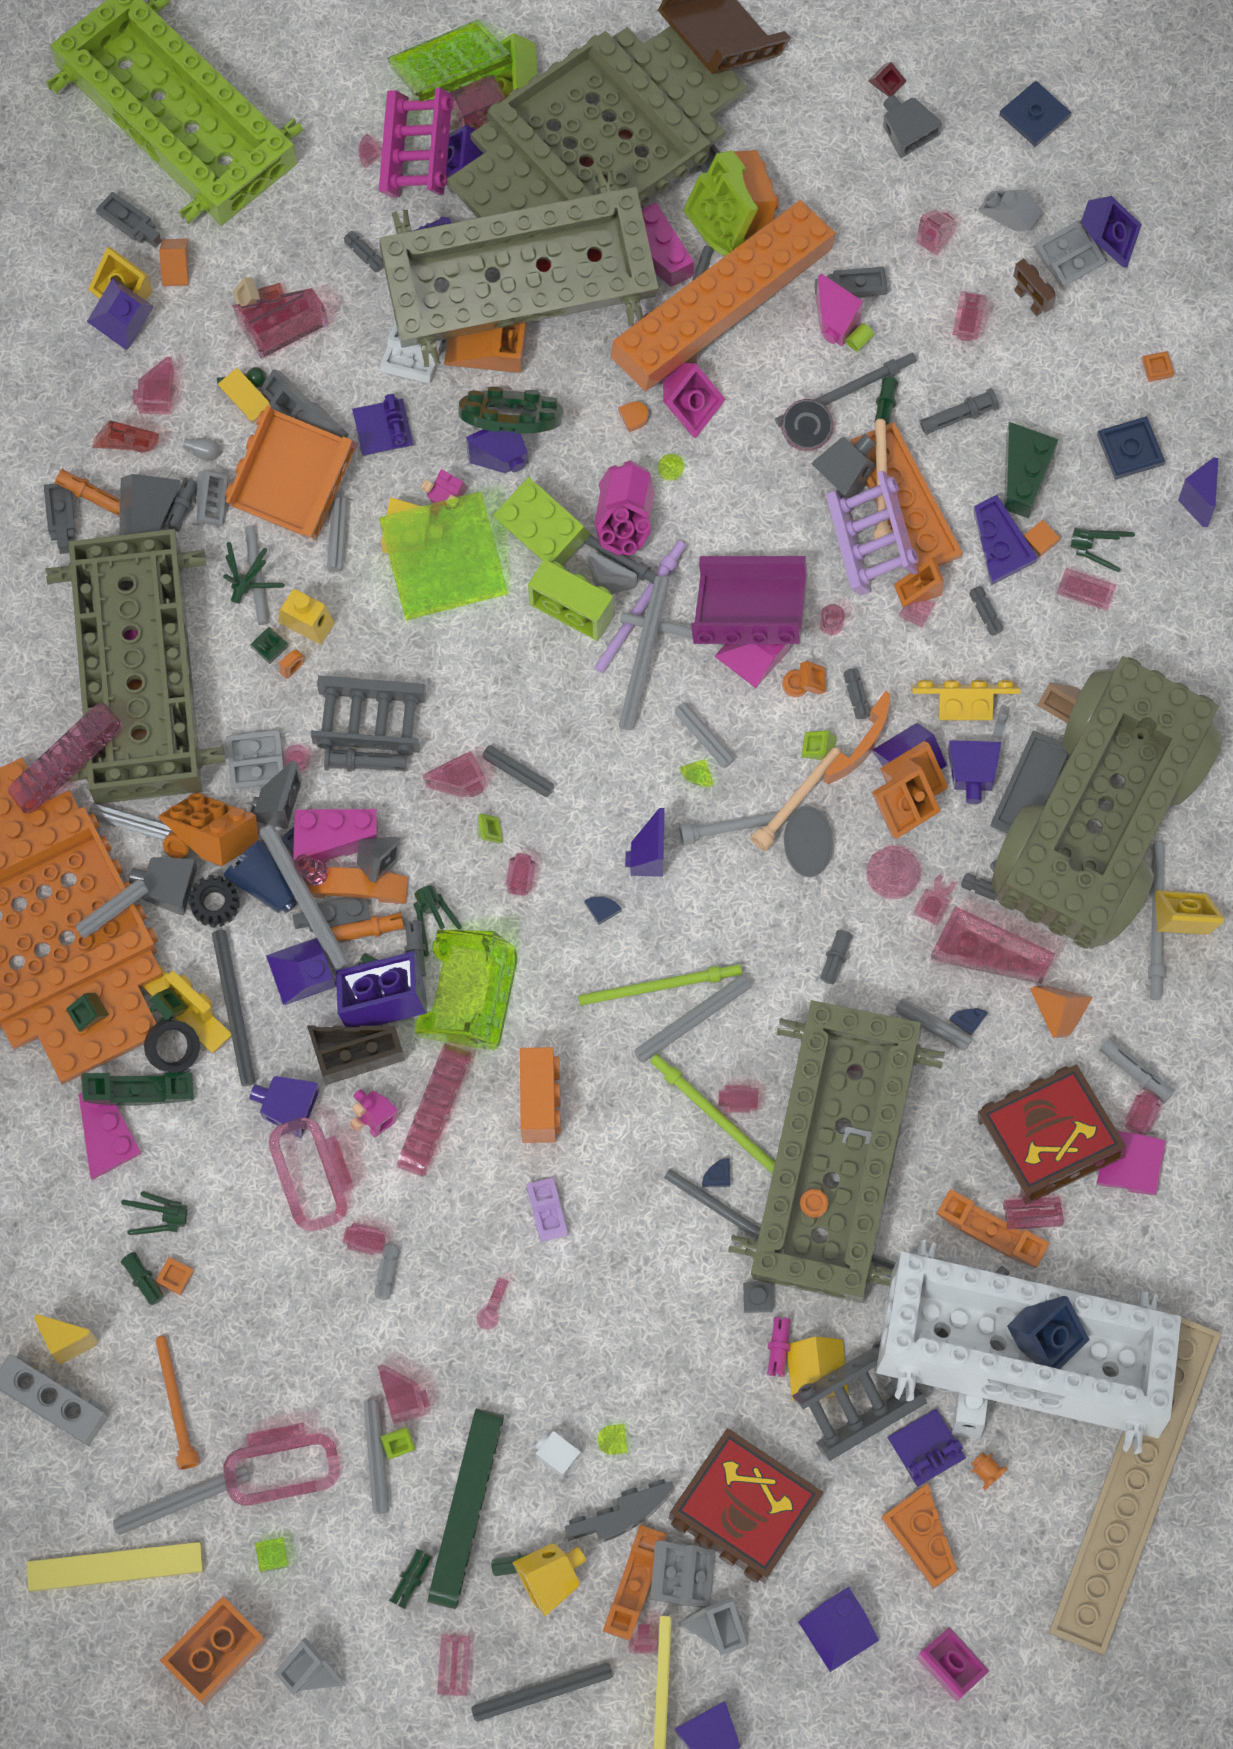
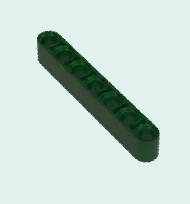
M479 1408L475 1409L427 1603L456 1609L459 1600L457 1599L458 1595L461 1594L466 1574L464 1571L465 1567L468 1566L473 1546L472 1538H475L480 1518L479 1510H482L487 1489L486 1482L489 1481L494 1461L492 1458L493 1454L496 1453L501 1433L499 1430L500 1426L503 1425L504 1414Z

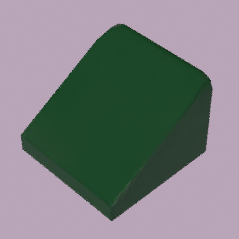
M84 993L66 1008L79 1032L84 1031L109 1015L96 993Z

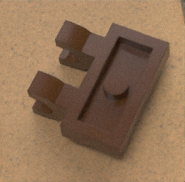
M1024 258L1017 262L1013 277L1018 283L1014 291L1020 298L1026 292L1032 297L1034 302L1030 310L1036 317L1041 314L1042 310L1044 313L1048 312L1054 307L1056 298L1053 287L1049 283H1045L1039 276L1036 267L1032 264L1029 265Z

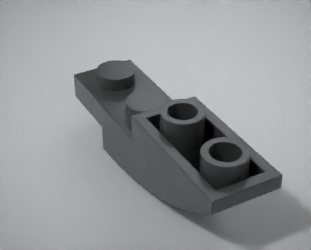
M272 370L260 391L271 401L269 405L274 410L341 438L343 436L348 437L349 434L318 403L311 402L280 370Z
M665 1479L649 1483V1488L638 1491L637 1488H631L621 1492L622 1497L617 1498L619 1510L614 1511L613 1507L596 1512L597 1516L590 1519L580 1516L569 1520L570 1525L564 1526L568 1541L596 1533L599 1544L629 1532L648 1519L665 1503L674 1491L672 1481L666 1483Z

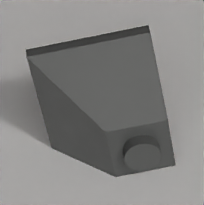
M291 761L261 788L259 797H254L251 812L256 815L257 822L274 825L283 829L288 828L302 783L298 762Z

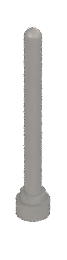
M778 812L698 827L696 824L691 825L690 822L679 824L683 846L694 844V841L699 840V837L768 825Z

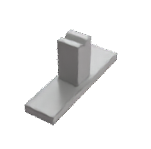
M1001 705L993 737L1001 739L1010 707Z

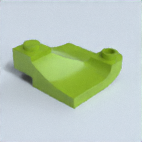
M733 150L716 154L708 172L699 174L682 210L704 240L723 256H726L746 241L744 236L758 210L744 183L743 174L746 167Z

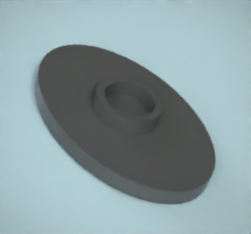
M803 806L795 810L788 819L784 832L786 857L792 868L804 877H814L822 873L830 861L833 850V836L829 822L821 811L812 806Z

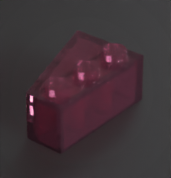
M313 288L281 294V298L265 301L264 298L256 300L257 303L251 305H232L237 323L261 359L329 324L325 307Z

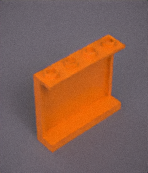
M267 405L265 411L262 410L257 418L256 425L258 427L255 434L251 435L247 441V452L244 459H240L237 464V476L234 482L230 483L225 493L227 499L225 502L234 508L316 541L357 448V444L344 436L341 438L280 413Z

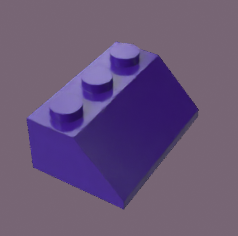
M414 951L336 971L337 1014L345 1027L378 1026L427 1013L426 990Z

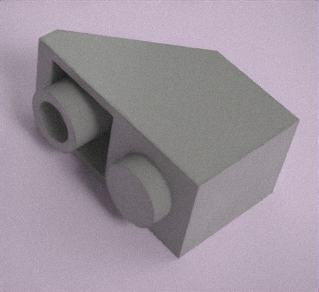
M1026 190L991 191L985 197L983 204L978 210L980 213L1014 231L1030 230L1042 212L1041 208Z

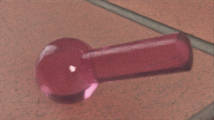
M498 1277L487 1306L482 1308L477 1314V1324L482 1329H493L499 1322L497 1309L509 1282L504 1278Z

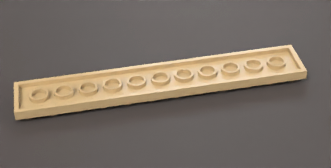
M1181 1317L1171 1419L1159 1438L1143 1435L1142 1452L1139 1454L1133 1453V1441L1127 1453L1123 1450L1126 1431L1122 1432L1048 1634L1101 1656L1105 1655L1221 1336L1220 1332Z

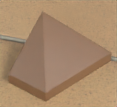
M1050 682L1037 706L1068 723L1081 690L1077 687Z

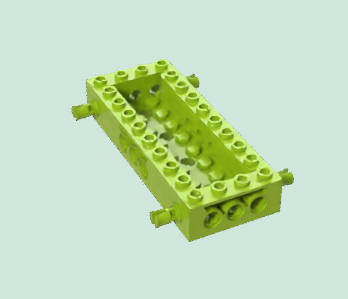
M143 0L104 1L50 44L55 64L61 71L45 81L46 86L49 90L52 89L54 95H56L67 84L73 82L194 199L178 211L180 217L186 219L187 224H190L203 211H206L223 226L297 165L294 144L290 140L303 132V127L300 123L296 124L295 118H292L278 130L157 14L170 4L169 0H148L146 3ZM126 60L133 63L128 69L119 67L120 63ZM157 92H162L166 95L161 101L153 100L152 96ZM190 124L199 126V129L194 133H188L185 130ZM224 156H229L233 159L228 165H221L219 160Z

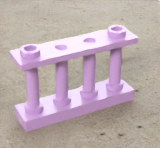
M883 471L877 472L880 485L855 496L847 498L837 491L826 494L850 587L860 595L871 592L869 583L872 578L901 566L912 574L918 573L916 565L918 563V556L911 547L896 493L899 491L898 484L894 477H890ZM884 495L886 509L855 522L851 519L850 512L853 507ZM890 519L893 528L892 533L863 545L858 544L856 535H858L859 531ZM895 542L897 543L900 556L869 569L864 567L862 559L865 558V555Z

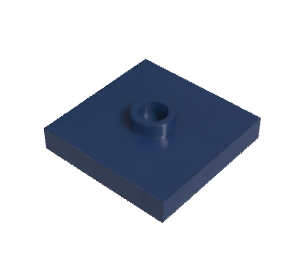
M1035 80L1002 108L999 115L1036 147L1068 120L1072 112Z
M1147 416L1097 432L1098 439L1115 480L1165 464V459Z

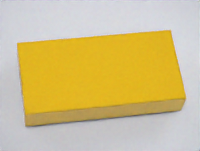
M237 367L218 383V387L252 424L257 421L262 410L265 411L267 405L270 406L269 401Z

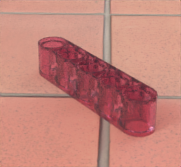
M100 703L95 705L9 786L8 794L23 813L34 812L121 731V721L107 704Z
M446 1043L443 1045L399 1155L397 1168L421 1177L425 1176L427 1172L425 1167L430 1164L437 1146L435 1141L440 1139L447 1121L445 1116L446 1114L449 1115L457 1095L455 1090L460 1088L467 1070L464 1067L466 1064L469 1065L471 1052Z

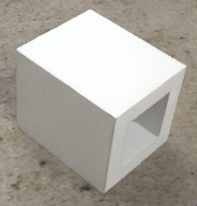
M555 1431L550 1436L545 1434L535 1446L538 1450L536 1458L563 1479L581 1457V1452Z

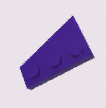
M998 495L974 506L973 511L991 585L1037 562V556Z

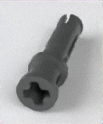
M992 388L986 389V393L973 398L971 396L966 397L964 402L957 406L920 419V426L925 435H928L969 417L976 419L979 417V414L991 409L996 411L999 409V403Z
M326 746L324 770L329 771L330 768H338L352 772L355 768L405 772L406 754L356 752L353 748L336 750Z

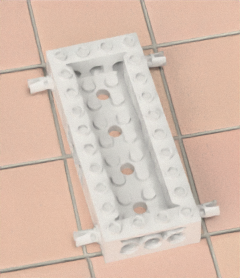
M926 1240L919 1241L917 1255L901 1251L891 1274L876 1369L877 1374L898 1378L897 1390L895 1392V1397L898 1400L904 1388H906V1401H912L914 1399L916 1382L1126 1431L1123 1450L1126 1453L1132 1441L1133 1453L1139 1454L1142 1452L1143 1435L1159 1438L1171 1419L1181 1316L1156 1311L1159 1298L1157 1294H1154L1149 1304L1148 1292H1142L1140 1294V1305L1135 1306L934 1259L936 1243L932 1242L928 1253H926ZM1061 1296H1067L1090 1340L1061 1369L1035 1364L1017 1347L1007 1325L1026 1307ZM937 1327L945 1329L948 1337H938L934 1329ZM993 1340L1001 1342L1004 1350H994L990 1342ZM1108 1366L1113 1368L1116 1376L1109 1377L1105 1375L1102 1367Z

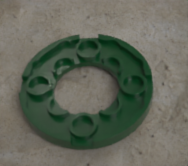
M494 386L488 387V391H469L468 395L460 399L458 407L460 419L472 426L494 432H499L500 430L506 432L515 431V434L540 433L553 430L562 424L564 412L563 407L557 403L556 398L541 396L537 390H525L524 392L508 391ZM502 404L506 408L519 409L523 407V410L535 412L507 415L498 413L494 409H488V407L501 408Z

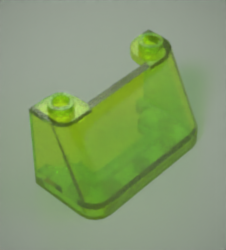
M437 930L432 950L436 958L442 962L432 1012L427 1011L426 1014L419 1015L415 1023V1034L421 1038L484 1050H496L501 1042L518 960L517 950L514 945L495 931Z

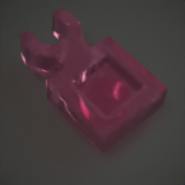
M938 875L934 881V892L926 888L913 913L936 926L939 925L950 904V900L944 897L950 895L955 887V882L952 881L948 888H942L939 885L942 879L941 875Z

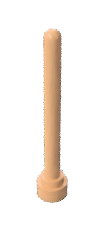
M877 419L875 422L876 471H883L887 474L886 423L883 419ZM877 473V486H878V485H880V481H879V477H878V473ZM884 495L877 497L878 512L887 508ZM889 519L878 523L876 530L873 531V540L893 532L891 525H889Z
M832 748L769 824L761 829H756L751 835V841L758 848L767 851L774 843V833L822 778L841 752L839 748Z

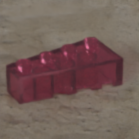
M956 906L931 953V961L1039 984L1043 983L1055 957V953Z

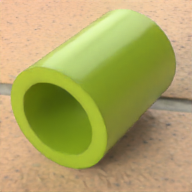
M861 323L846 338V344L855 352H859L874 337V332L867 324Z

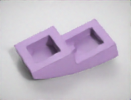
M554 1178L526 1184L540 1241L544 1242L568 1236Z

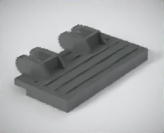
M1034 730L1032 731L992 819L991 827L1008 834L1015 818L1025 805L1045 803L1069 757L1063 742Z

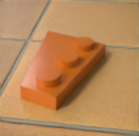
M927 1483L883 1515L881 1519L934 1590L957 1573V1568Z

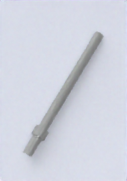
M1155 842L1153 843L1154 879L1152 887L1151 965L1148 966V979H1151L1150 999L1161 1000L1165 967L1162 966L1163 932H1157L1155 891L1164 889V843Z

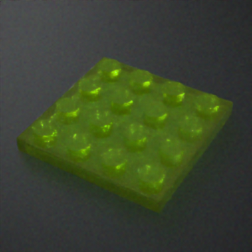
M478 19L387 57L390 67L420 102L434 99L435 88L453 91L466 82L477 81L483 75L492 71H501L506 65L513 63L510 52Z
M481 491L378 517L405 621L508 595Z

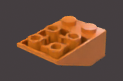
M528 323L449 338L447 340L444 365L521 373Z
M195 792L189 795L186 799L171 806L159 815V819L202 859L220 866H224L259 840L255 814L204 796L201 793Z

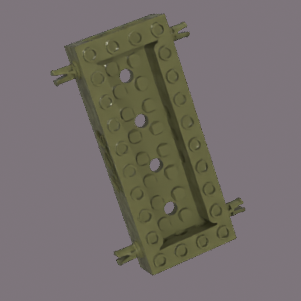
M612 169L607 170V182L602 171H598L596 176L601 194L415 231L411 230L408 210H403V223H401L397 211L391 213L396 234L380 237L379 244L401 348L420 345L424 367H429V354H431L435 366H437L441 362L438 356L436 341L618 304H625L628 326H633L634 313L638 321L643 318L640 300L656 297L659 289L637 186L616 190ZM589 250H599L602 258L598 262L590 261L587 258ZM540 259L548 260L551 264L550 270L540 272L536 268L537 261ZM490 269H495L499 272L500 279L497 282H489L485 278V273ZM439 279L446 280L449 284V289L444 293L437 292L434 288V283Z
M175 529L68 541L69 566L47 567L45 571L47 573V585L62 582L72 583L86 760L83 764L61 765L63 783L87 779L90 794L94 803L97 804L203 792L202 766L225 764L226 760L224 757V746L208 749H199L182 571L183 568L207 566L205 549L181 552ZM124 581L134 583L129 591H122L119 589V586ZM128 630H136L138 632L137 637L133 640L124 639V634ZM133 679L142 681V686L137 690L128 688L129 682ZM144 729L147 731V735L142 740H135L132 738L135 730Z
M811 1000L805 1023L780 1017V1025L787 1028H777L778 1036L782 1035L801 1039L802 1043L759 1238L753 1240L732 1234L731 1241L743 1246H729L728 1252L753 1257L751 1276L754 1280L772 1282V1284L864 1303L867 1285H870V1282L890 1286L891 1279L884 1276L891 1277L892 1269L874 1266L873 1257L913 1069L917 1064L942 1069L943 1062L933 1058L944 1059L945 1051L921 1047V1044H919L921 1022ZM852 1066H859L863 1070V1076L858 1080H852L847 1075L848 1069ZM844 1119L848 1120L853 1128L872 1132L870 1143L865 1144L866 1136L853 1133L848 1135L846 1143H842L844 1134L836 1131V1123ZM828 1174H837L839 1176L840 1183L836 1188L831 1189L824 1185V1178ZM810 1189L821 1190L828 1198V1210L820 1218H809L801 1210L800 1199ZM822 1228L827 1231L828 1238L825 1242L816 1243L813 1241L812 1233L815 1229Z

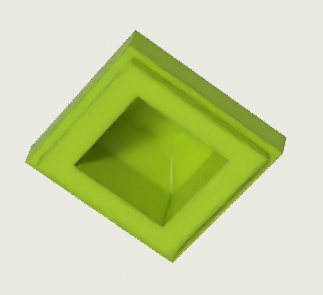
M482 813L478 814L477 834L482 840L503 843L499 817Z
M408 1427L380 1436L389 1460L416 1450Z

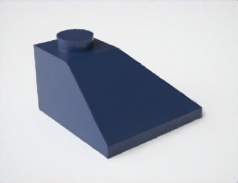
M1061 1296L1026 1307L1007 1325L1017 1347L1035 1364L1061 1369L1090 1340L1067 1296Z

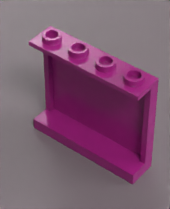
M700 556V583L695 622H691L693 644L801 643L807 584L806 556Z

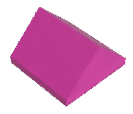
M950 1627L917 1656L919 1662L956 1702L989 1672L987 1667Z

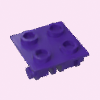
M387 394L383 403L352 409L362 456L414 446L403 398L398 399L394 394Z
M937 1409L887 1437L917 1487L966 1459L962 1452L963 1447L960 1441L953 1437Z

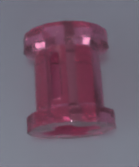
M829 604L822 609L820 628L824 633L832 636L841 632L845 618L842 607L836 604Z

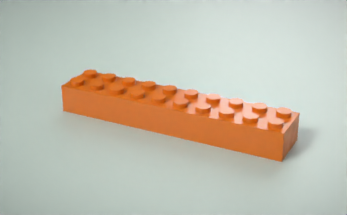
M799 200L613 340L610 358L645 392L832 250L836 232L803 201Z

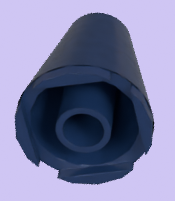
M263 838L261 841L255 842L237 858L238 861L235 863V867L230 865L224 872L226 879L277 913L281 911L288 913L298 903Z

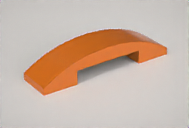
M885 690L870 711L869 720L874 725L850 757L841 752L838 754L825 772V783L830 784L847 776L871 754L885 728L890 704L889 692Z
M322 867L300 870V874L314 898L325 899V896L378 899L382 903L406 904L409 879L406 876L386 872L374 883L359 868Z
M949 1189L936 1213L938 1216L958 1230L994 1250L1031 1267H1038L1050 1244L1049 1242L1027 1230H1019L973 1205L974 1201Z
M643 1525L639 1526L603 1632L631 1641L652 1582L656 1541H665L666 1533Z

